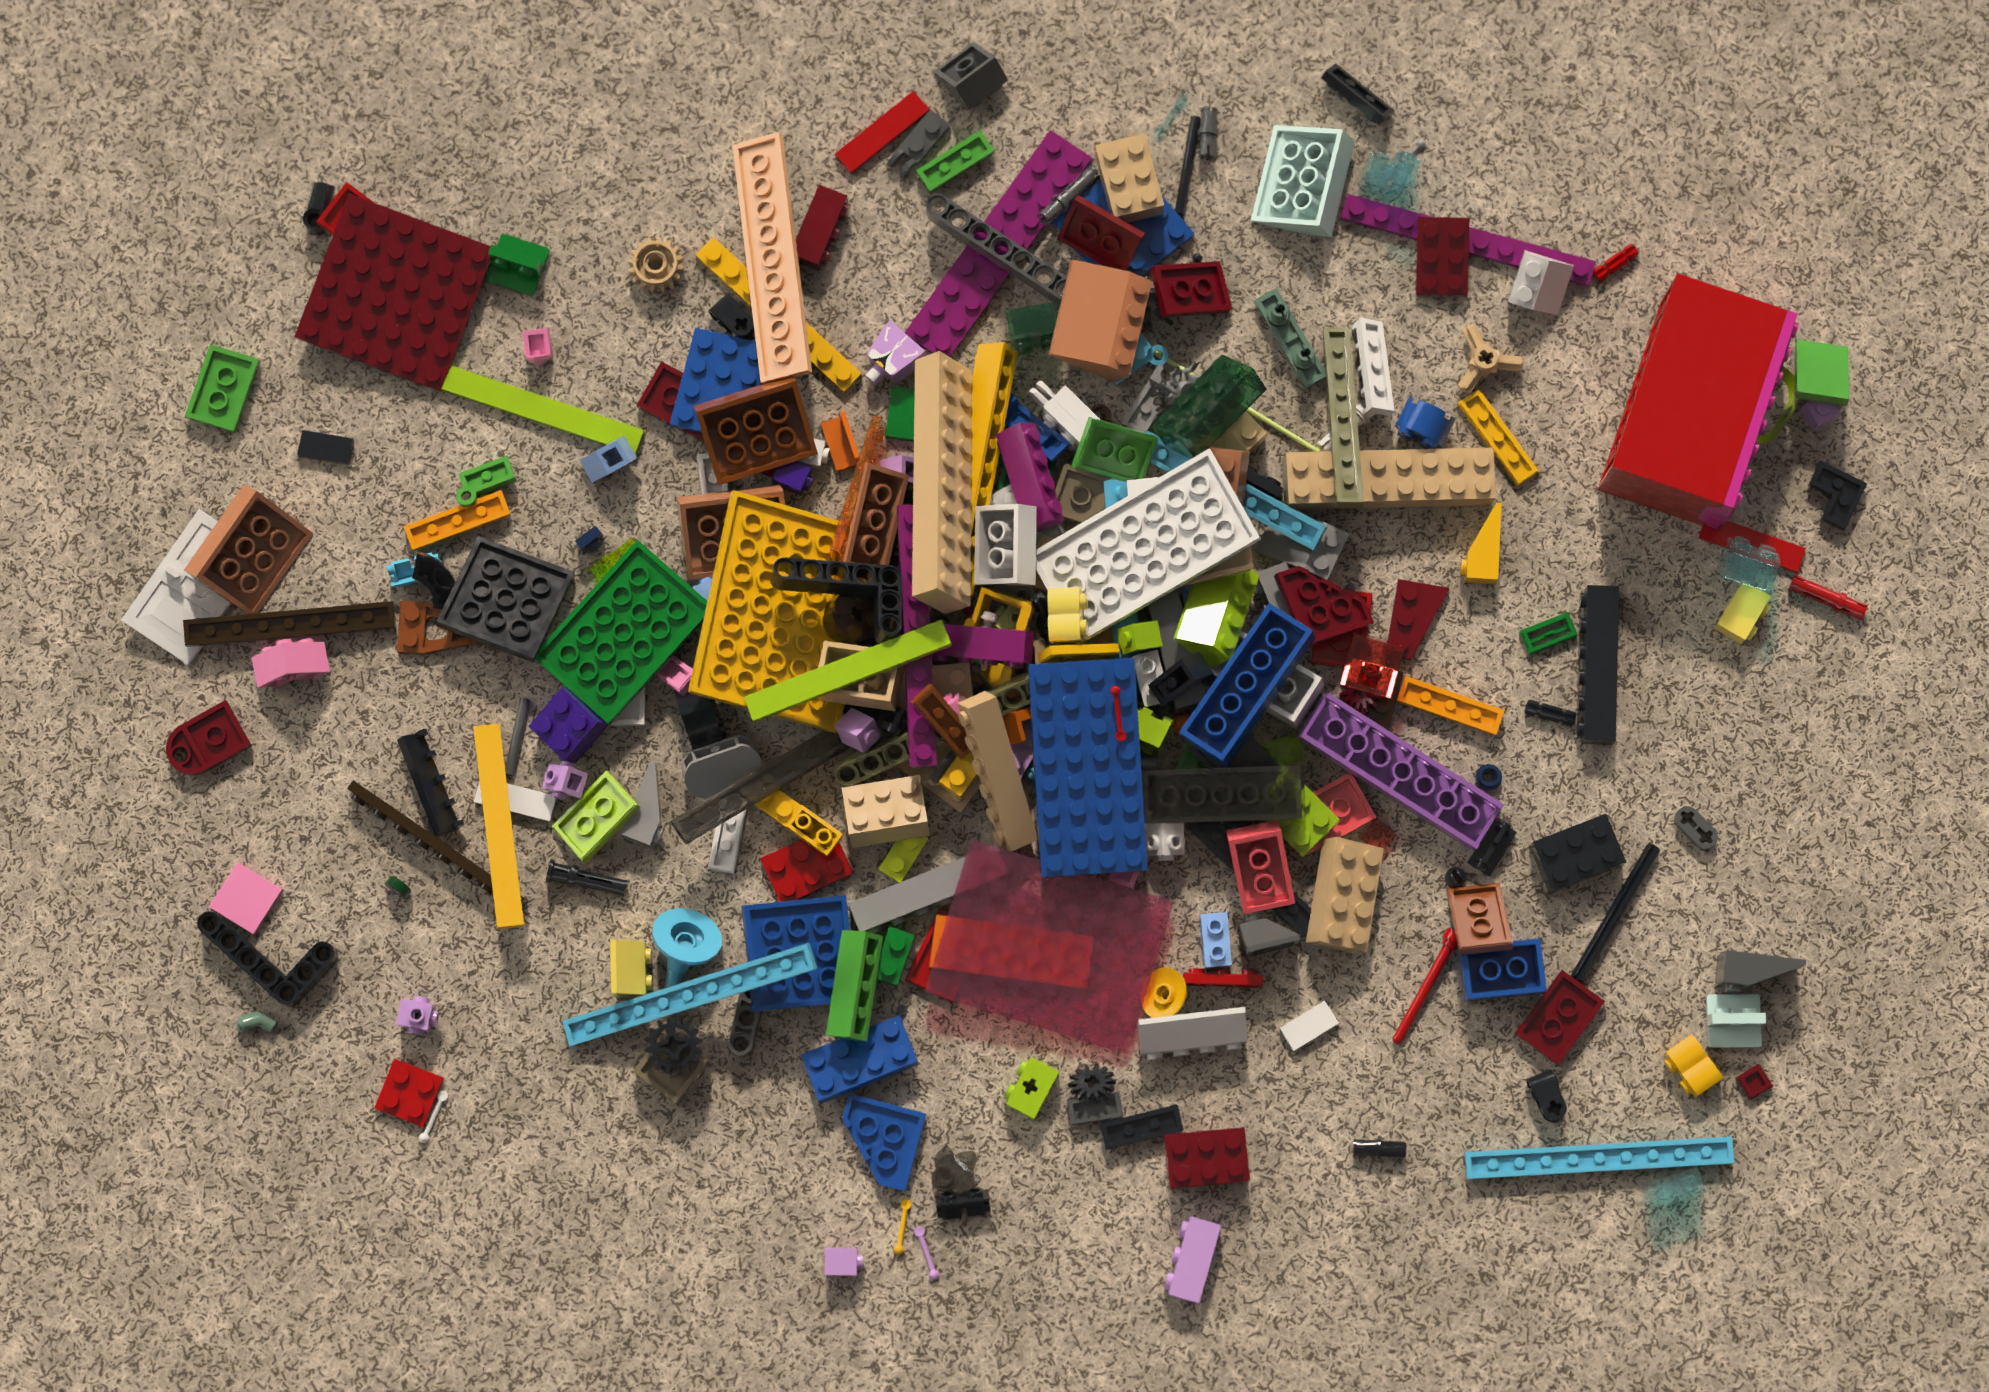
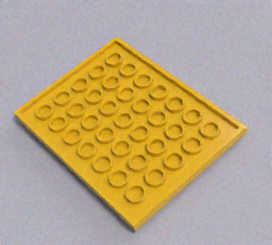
M733 490L730 493L688 693L748 709L744 699L745 696L818 668L824 641L836 642L828 636L823 626L826 603L836 594L778 590L771 585L770 575L776 560L784 557L843 562L851 524ZM778 572L782 576H788L785 572ZM805 574L808 578H815L812 574ZM831 576L834 580H841L838 576ZM857 578L860 582H867L864 578ZM817 698L773 716L837 733L834 725L842 718L844 704L820 701Z

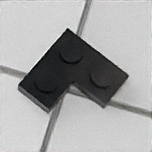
M1821 460L1808 483V486L1831 497L1820 520L1844 531L1867 486V483Z

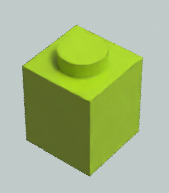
M1158 620L1130 624L1117 629L1122 655L1150 651L1163 646Z

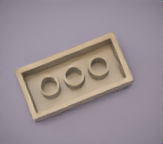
M1339 837L1323 839L1306 943L1349 953L1367 952L1384 848Z

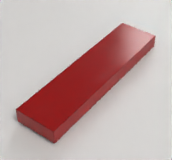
M912 91L835 153V157L852 175L922 119L930 109Z
M1726 521L1725 525L1721 524L1718 529L1703 525L1698 539L1794 573H1798L1806 548L1730 521Z

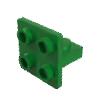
M503 233L499 238L497 246L491 244L488 252L491 263L485 280L513 291L534 296L550 250L547 247Z

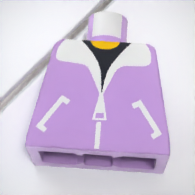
M889 321L867 352V357L874 366L865 374V377L875 386L885 376L893 383H899L915 371V360L925 357L927 354L892 321Z

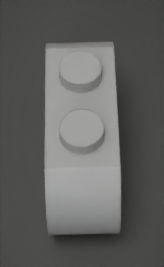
M736 735L689 751L682 761L681 769L688 790L693 795L705 799L720 796L725 791L734 788H744L749 783L756 781L762 770V761L756 744L744 735Z

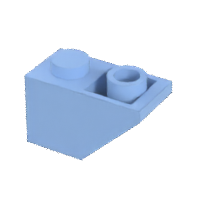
M622 436L579 461L593 483L632 462L637 457L626 437Z

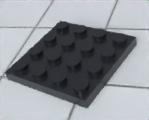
M478 536L436 621V626L534 663L574 579L575 572Z

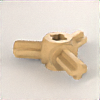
M1475 324L1469 325L1462 330L1471 349V352H1469L1471 358L1468 363L1469 369L1458 383V388L1462 392L1471 393L1482 377L1487 378L1489 373H1497V370L1517 372L1522 370L1523 357L1499 354V350H1494L1490 344L1484 343ZM1481 356H1483L1484 359L1489 358V363L1486 364L1485 361L1480 362Z

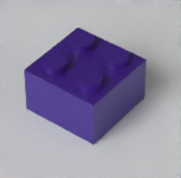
M561 687L529 725L563 761L577 763L609 726L572 691L565 687Z

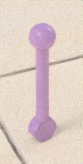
M918 1226L915 1228L914 1233L919 1237L930 1269L929 1277L931 1280H937L940 1275L935 1270L924 1238L925 1230L923 1227Z

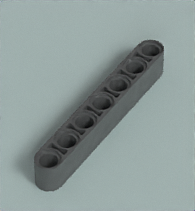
M933 194L927 199L926 215L932 223L1060 306L1062 296L1059 294V291L1065 288L1067 276L944 195ZM939 204L944 207V210L940 213H935L931 210V207ZM961 218L966 223L961 227H956L952 224V221ZM978 232H982L987 238L983 241H977L973 236ZM999 246H1003L1008 249V252L1005 255H998L994 250ZM1024 260L1030 266L1026 269H1020L1016 266V263ZM1046 274L1051 278V281L1041 283L1037 277Z

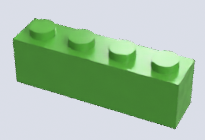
M842 930L826 1036L842 1040L867 1042L883 936L866 931Z

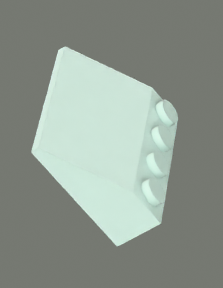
M1274 125L1251 221L1305 235L1332 237L1355 141L1343 129Z

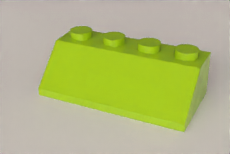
M1251 570L1192 584L1173 639L1192 654L1199 651L1209 667L1228 662L1234 654L1260 575Z

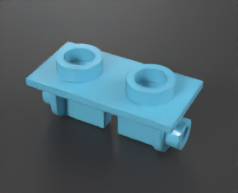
M428 553V555L441 562L438 554ZM409 558L393 561L391 565H387L388 574L391 576L392 588L399 586L407 587L412 583L420 582L412 579L414 566H411Z

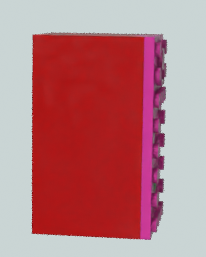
M1677 273L1660 302L1597 490L1701 526L1705 525L1718 529L1721 524L1725 525L1727 519L1730 518L1731 514H1734L1735 509L1741 503L1743 493L1739 491L1742 483H1747L1751 473V468L1747 466L1750 458L1755 459L1759 444L1755 442L1758 434L1762 435L1765 430L1767 420L1763 418L1766 410L1770 411L1773 406L1775 395H1772V393H1774L1776 386L1780 384L1783 376V371L1781 370L1784 362H1787L1791 351L1789 344L1791 338L1795 337L1799 327V323L1795 322L1798 313Z

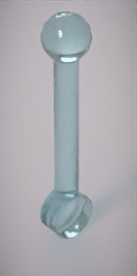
M1179 94L1178 102L1161 127L1155 129L1154 135L1156 138L1164 136L1165 128L1182 103L1188 100L1187 94Z

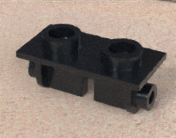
M1494 819L1479 843V847L1473 852L1467 863L1490 877L1517 832L1511 829V825L1507 822H1500Z
M975 1187L968 1189L967 1192L945 1191L939 1196H935L938 1218H943V1220L962 1218L961 1208H966L967 1217L986 1215V1212H991L988 1189L983 1190L982 1188Z

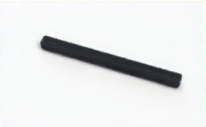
M1651 843L1647 844L1574 968L1571 977L1577 981L1583 982L1588 976L1658 856L1660 849Z

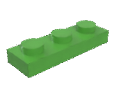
M980 130L917 169L916 174L931 194L995 154L994 149Z

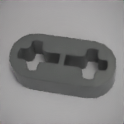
M1685 806L1676 812L1674 816L1675 825L1697 848L1709 850L1715 846L1718 840L1717 832L1693 807ZM1681 813L1685 815L1690 813L1693 816L1690 820L1696 827L1693 828L1688 822L1682 824L1681 820L1683 817ZM1697 829L1703 834L1707 832L1711 834L1709 837L1710 844L1708 842L1702 844L1699 841L1701 835L1696 831Z

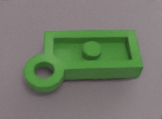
M504 456L459 473L458 475L463 487L457 491L456 500L462 507H470L477 501V495L480 496L517 482L508 457ZM465 493L471 494L469 500L462 499Z

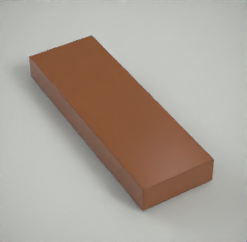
M929 683L910 702L958 758L962 760L971 752L965 742V737L967 736L965 727L961 725L958 714L934 686Z

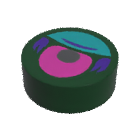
M390 876L385 882V885L391 891L405 900L411 893V889L394 876Z

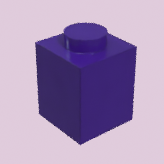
M795 461L777 467L772 481L774 485L780 484L781 488L802 496L804 490H810L814 477L811 476L812 470L810 467Z

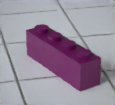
M1018 423L996 434L1016 503L1037 506L1036 532H1042L1063 522L1062 506L1055 492V483L1050 475L1047 457L1043 452L1040 434L1035 424Z
M944 624L952 646L932 653V660L948 661V656L957 657V662L973 664L974 658L982 659L983 665L997 666L998 661H1007V667L1022 668L1023 663H1032L1034 632Z

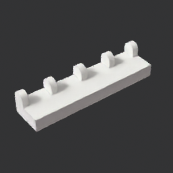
M1359 318L1352 325V332L1357 333L1358 343L1354 347L1355 352L1359 353L1361 364L1357 370L1358 374L1362 375L1364 386L1360 393L1361 397L1365 398L1366 401L1363 416L1365 418L1373 417L1375 414L1390 416L1394 412V403L1383 322Z

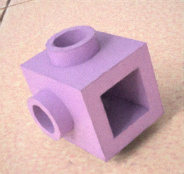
M561 761L560 765L549 763L542 789L552 792L551 797L566 801L567 797L581 799L588 773L575 769L576 765L570 762Z
M415 996L414 1000L401 998L396 1025L408 1028L407 1033L423 1036L424 1031L431 1032L432 1027L437 1026L439 1011H436V1006L430 1003L429 998ZM421 1012V1017L416 1019V1015Z

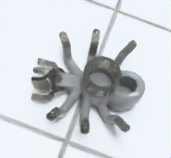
M1197 361L1190 368L1182 370L1180 383L1176 377L1180 373L1179 367H1175V371L1170 372V377L1176 386L1175 389L1167 384L1164 378L1160 380L1159 384L1171 391L1170 395L1160 391L1150 394L1151 397H1155L1153 405H1160L1155 409V411L1159 412L1156 414L1158 418L1165 414L1173 403L1168 415L1173 420L1175 428L1178 427V418L1174 411L1179 402L1180 412L1188 418L1191 424H1194L1195 420L1185 409V403L1197 405L1209 412L1212 411V407L1201 402L1203 395L1210 389L1209 379L1199 374H1191L1186 379L1187 374L1193 373L1199 365Z

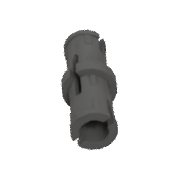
M1210 106L1201 108V128L1198 130V137H1200L1198 158L1202 160L1204 155H1206V160H1213L1215 158V138L1218 137V130L1216 129L1218 109L1212 107V111H1210Z

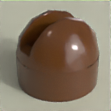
M1097 404L1091 409L1102 420L1096 414L1100 410L1107 417L1105 421L1110 422L1112 413L1106 405Z

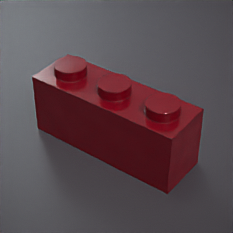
M820 184L818 185L796 237L798 262L818 271H820L822 264L827 265L831 256V251L828 249L832 241L836 243L841 232V228L838 227L841 219L847 218L851 205L848 204V195Z

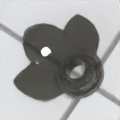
M946 1145L936 1154L934 1159L936 1170L931 1178L936 1190L949 1192L955 1189L965 1192L975 1188L980 1183L981 1178L972 1172L976 1165V1153L974 1151H964L954 1155L950 1147ZM949 1176L950 1180L947 1183H941L942 1177Z

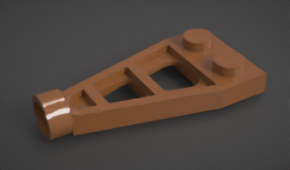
M400 601L398 654L426 655L481 643L469 638H455L454 633L448 631L444 638L428 640L426 638L427 620L430 617L438 618L442 609L433 608V604L429 602Z

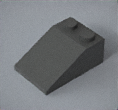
M1725 950L1717 956L1714 987L1721 988L1722 993L1737 994V991H1742L1743 989L1794 972L1805 966L1806 960Z

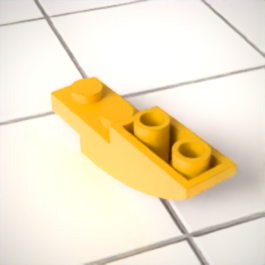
M761 778L746 798L757 808L769 815L771 819L826 856H829L844 836L837 829L802 804L800 805L764 778Z

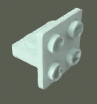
M1709 994L1706 996L1709 1048H1759L1762 1046L1761 1026L1766 1024V1013H1761L1759 994Z

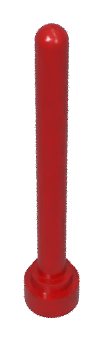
M1450 928L1445 930L1442 936L1444 939L1442 941L1443 947L1392 1040L1397 1045L1403 1042L1449 956L1458 947L1455 931Z

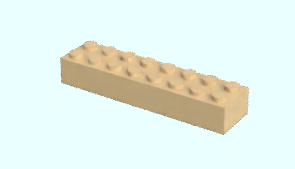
M1493 448L1360 451L1364 497L1363 508L1491 505L1496 499ZM1332 451L1286 452L1282 459L1284 504L1295 510L1360 509L1336 508Z

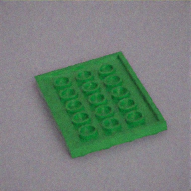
M636 540L542 644L535 660L608 725H611L703 623L707 600L639 540Z

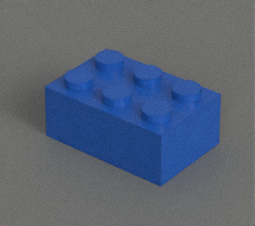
M1541 939L1512 941L1513 950L1459 955L1458 950L1464 1002L1544 994L1547 991Z

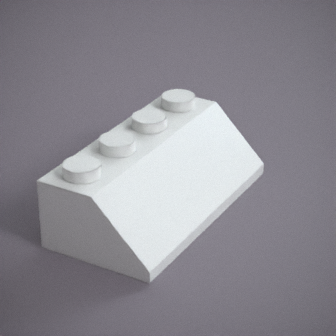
M1245 1007L1140 1019L1137 1023L1141 1056L1147 1055V1060L1163 1058V1053L1172 1052L1174 1057L1189 1055V1050L1197 1049L1200 1050V1054L1216 1052L1215 1047L1226 1046V1051L1242 1049V1044H1246L1248 1041Z

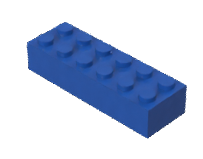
M1269 603L1179 733L1182 739L1226 768L1316 638L1313 630Z

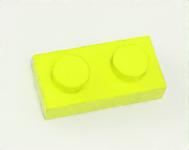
M923 836L896 841L878 870L898 883L902 882L929 838Z

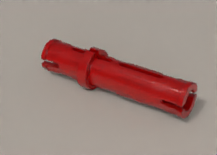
M1796 574L1788 590L1833 608L1837 613L1843 612L1859 620L1863 619L1868 607L1867 604L1847 597L1846 593L1834 592Z

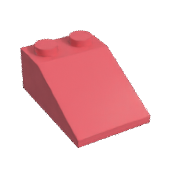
M1278 820L1226 830L1243 914L1295 904L1282 832Z

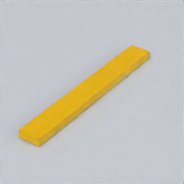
M500 723L473 726L497 930L524 927Z

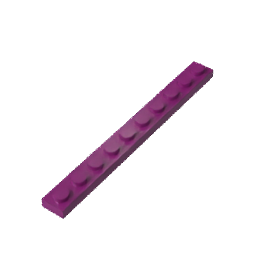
M1347 193L1340 220L1417 241L1418 217L1432 216ZM1472 227L1469 229V255L1519 268L1524 250L1574 265L1569 282L1585 287L1590 285L1596 263L1594 260Z
M898 505L899 565L902 575L903 634L929 625L930 612L929 605L912 597L913 505ZM932 654L904 664L909 768L937 766L935 730L910 702L929 683L933 685Z

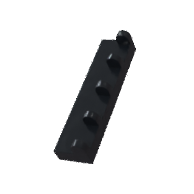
M422 729L415 734L400 737L397 739V742L434 836L454 832L464 826L463 820H457L452 808L456 802L454 798H448L443 785V781L446 780L445 774L439 775L433 759L437 754L435 750L430 751L425 739L428 731L427 729Z

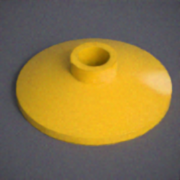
M1162 967L1151 972L1145 979L1140 993L1141 1005L1146 1014L1152 1018L1176 1015L1181 1010L1186 999L1187 988L1185 980L1178 971L1168 967Z

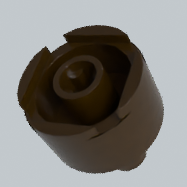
M836 595L826 603L823 626L831 639L836 642L854 645L874 635V597Z

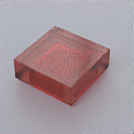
M1376 818L1359 838L1365 844L1385 849L1397 835L1381 820Z

